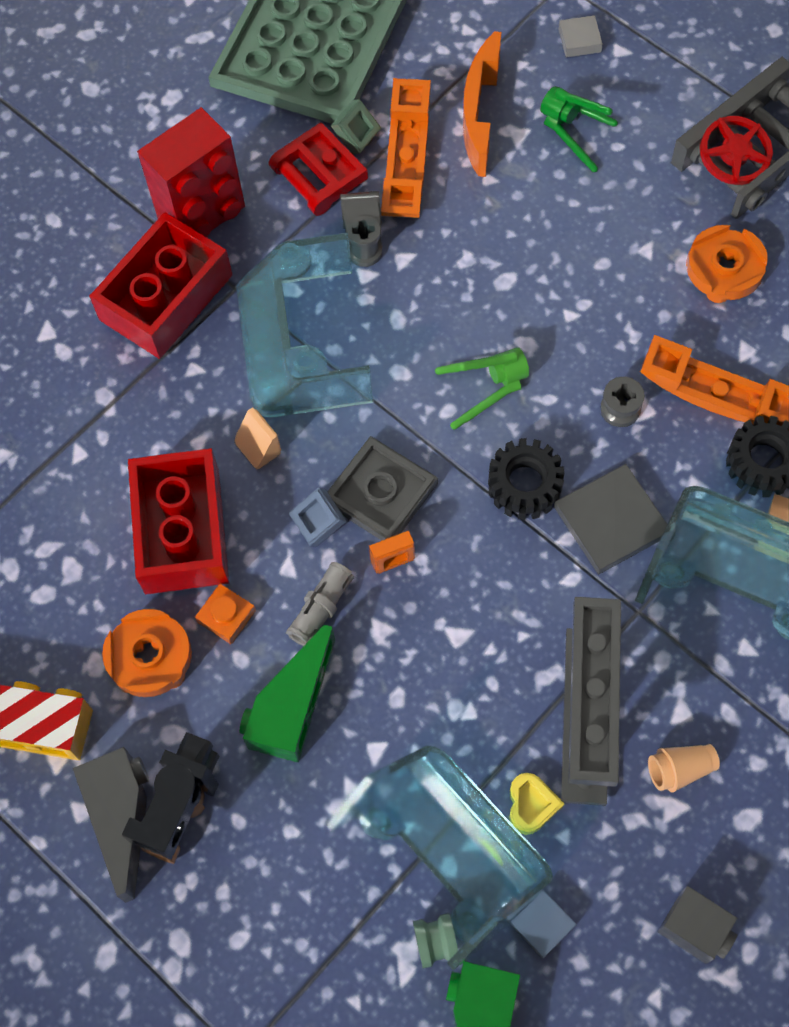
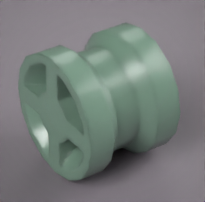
M450 913L440 915L437 921L427 923L423 919L413 921L423 969L432 967L437 960L446 959L450 963L460 960Z

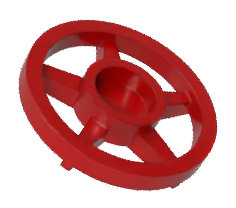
M726 116L714 121L706 129L700 142V156L706 169L715 178L728 184L745 185L749 184L769 167L773 156V148L768 134L761 127L760 123L757 124L751 119L741 116ZM728 125H739L749 129V131L744 135L734 134ZM719 128L725 140L721 146L708 149L709 136ZM755 134L764 147L765 155L753 149L750 140ZM720 156L724 163L732 166V175L720 170L710 157ZM748 160L763 164L753 174L739 176L741 166Z

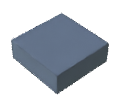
M320 487L289 512V515L308 544L313 547L319 546L347 522L326 489Z
M544 890L510 922L515 931L542 959L577 925Z

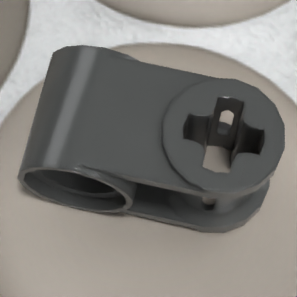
M379 191L340 194L343 229L346 231L349 259L353 264L360 267L372 266L382 256V221Z

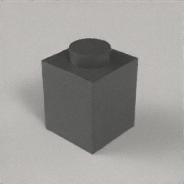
M687 886L680 892L657 932L707 964L714 960L716 955L722 959L726 957L737 938V934L731 931L738 918Z

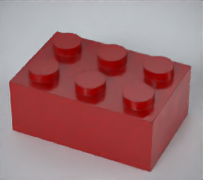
M202 107L137 151L158 219L166 212L207 237L213 229L226 220L235 218L241 209L245 207L231 136Z
M164 212L89 297L101 322L158 359H161L233 274L225 248Z
M212 448L128 459L135 576L145 595L229 584L219 468Z

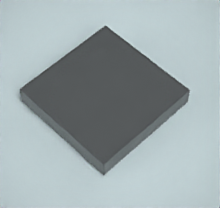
M370 436L327 492L345 518L382 541L402 533L437 486L438 477Z
M627 464L555 501L554 504L555 510L598 575L669 537L672 531Z

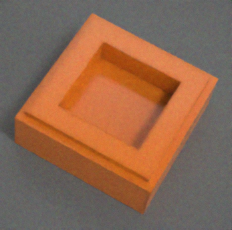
M409 530L369 545L371 563L375 572L379 574L415 559L414 541Z

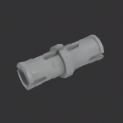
M331 562L314 591H308L304 597L305 604L286 631V634L293 641L304 646L319 631L326 619L333 617L337 611L336 604L339 598L354 579V575L351 574L352 572L348 568L337 562Z

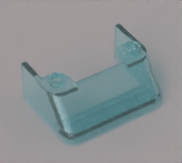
M348 232L282 242L242 277L237 285L250 399L253 408L257 409L264 417H279L373 403L369 365L328 371L326 357L319 348L311 345L291 347L282 283L351 274Z
M701 486L685 488L655 550L635 601L641 604L644 603L653 580L667 588H684L691 583L695 575L775 609L772 623L779 634L789 640V522Z
M425 746L367 775L326 823L327 827L333 831L357 818L363 830L373 838L391 840L400 835L457 899L459 904L452 910L451 920L455 934L465 944L447 962L452 970H455L485 946L536 898L553 878L551 868L546 860L451 757L434 746Z

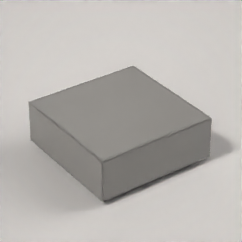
M595 15L559 20L558 30L566 58L600 53L602 51L603 43Z

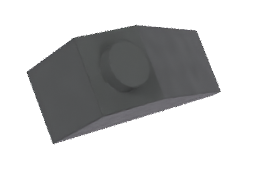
M122 747L74 767L73 771L115 893L118 898L127 903L135 899L141 847L130 843L122 836V833L129 818L142 822L145 816L147 796L142 784L149 782V778L141 758L136 757L133 759L129 752Z

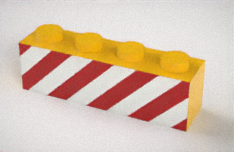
M22 681L14 682L13 687L0 685V747L80 761L93 709L82 698L83 695L74 690L58 688L55 694L42 692L39 686Z

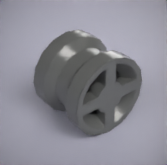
M626 376L616 377L609 381L605 386L600 406L601 415L607 423L616 427H628L636 422L645 397L644 389L640 383Z

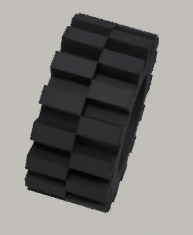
M759 416L755 418L753 424L748 420L741 429L738 428L727 452L726 467L731 466L728 473L731 479L739 477L736 485L740 489L746 484L751 486L748 494L755 496L759 489L762 490V497H770L773 491L777 495H781L786 488L789 489V422L787 420L780 426L776 424L778 417L770 416L768 423H765L764 417ZM757 445L770 446L780 453L782 464L774 469L764 468L752 459L751 450Z
M527 438L519 439L518 446H514L513 441L506 443L505 451L499 448L495 453V460L491 459L488 492L490 498L494 497V505L498 509L504 506V514L511 517L514 511L519 513L518 519L525 520L528 513H531L532 519L539 518L540 511L543 510L545 514L549 513L555 501L560 499L565 474L564 466L560 467L561 458L558 454L552 456L553 448L547 444L544 449L540 448V440L534 439L532 446L527 445ZM529 467L535 469L540 474L542 483L533 491H520L511 484L509 478L511 473L517 468Z

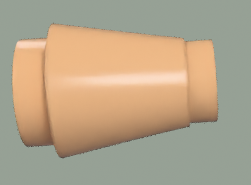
M711 744L659 748L655 755H651L648 758V769L655 787L659 791L668 790L672 793L713 771H717L720 767L717 751Z

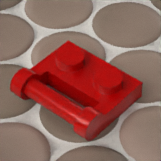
M322 122L276 151L271 156L268 164L276 174H282L307 200L308 208L316 216L327 212L332 203L340 198V194H347L368 179V170ZM300 158L326 186L318 191L294 166L293 162Z

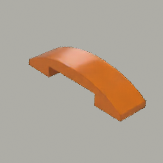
M496 31L486 39L475 55L464 89V142L472 167L480 177H486L491 123L477 121L482 85L497 86L502 32Z
M393 78L390 109L391 124L381 216L420 218L427 151L431 80Z
M657 335L653 336L640 372L661 388L698 407L737 421L746 422L750 420L753 424L756 417L763 416L764 422L768 423L770 416L778 417L777 425L782 426L785 420L789 422L788 385L773 379H769L766 385H762L691 358L690 355L693 350L691 348Z

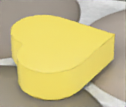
M520 774L511 783L510 798L514 804L511 807L509 819L513 829L520 834L530 835L539 831L564 807V802L535 774Z

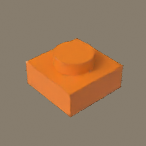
M219 584L196 614L195 619L197 623L229 644H232L254 615L256 609L253 604L224 585Z

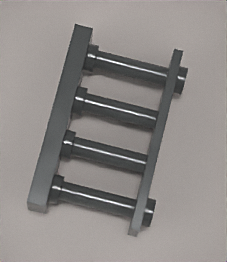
M783 56L679 137L675 143L671 164L681 172L692 163H701L704 166L700 156L702 136L714 121L726 116H741L751 119L757 124L760 123L767 133L789 150V129L763 109L771 100H779L789 108V61ZM728 125L734 134H742L737 130L739 125ZM719 128L709 136L708 149H711L719 142L723 143L725 140ZM751 141L753 149L765 155L764 151ZM789 151L777 161L772 159L769 167L749 184L733 185L725 183L737 194L731 213L735 219H738L748 209L751 212L755 211L764 202L767 194L789 177ZM718 156L710 157L720 170L732 175V168ZM751 161V162H752L755 166H757L759 169H760V168L762 167V165H763V164H760V163Z
M574 598L573 629H566L561 779V801L564 803L606 806L607 786L616 787L618 784L621 599Z

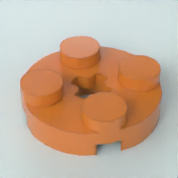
M716 225L707 228L696 236L686 260L687 273L692 283L701 292L705 293L710 301L723 303L727 300L741 299L753 293L761 284L766 272L768 255L761 240L752 232L743 229L741 233L736 230H729L731 225ZM719 257H724L727 261L733 259L735 261L733 268L721 266L719 264Z
M156 609L137 610L121 619L122 623L113 632L110 630L102 651L105 669L123 692L138 697L158 696L168 692L170 689L179 687L185 680V673L190 666L192 658L191 643L184 628L176 620L170 618L168 614ZM151 643L154 650H159L158 655L153 657L152 661L144 663L142 658H136L137 652L144 650V644Z

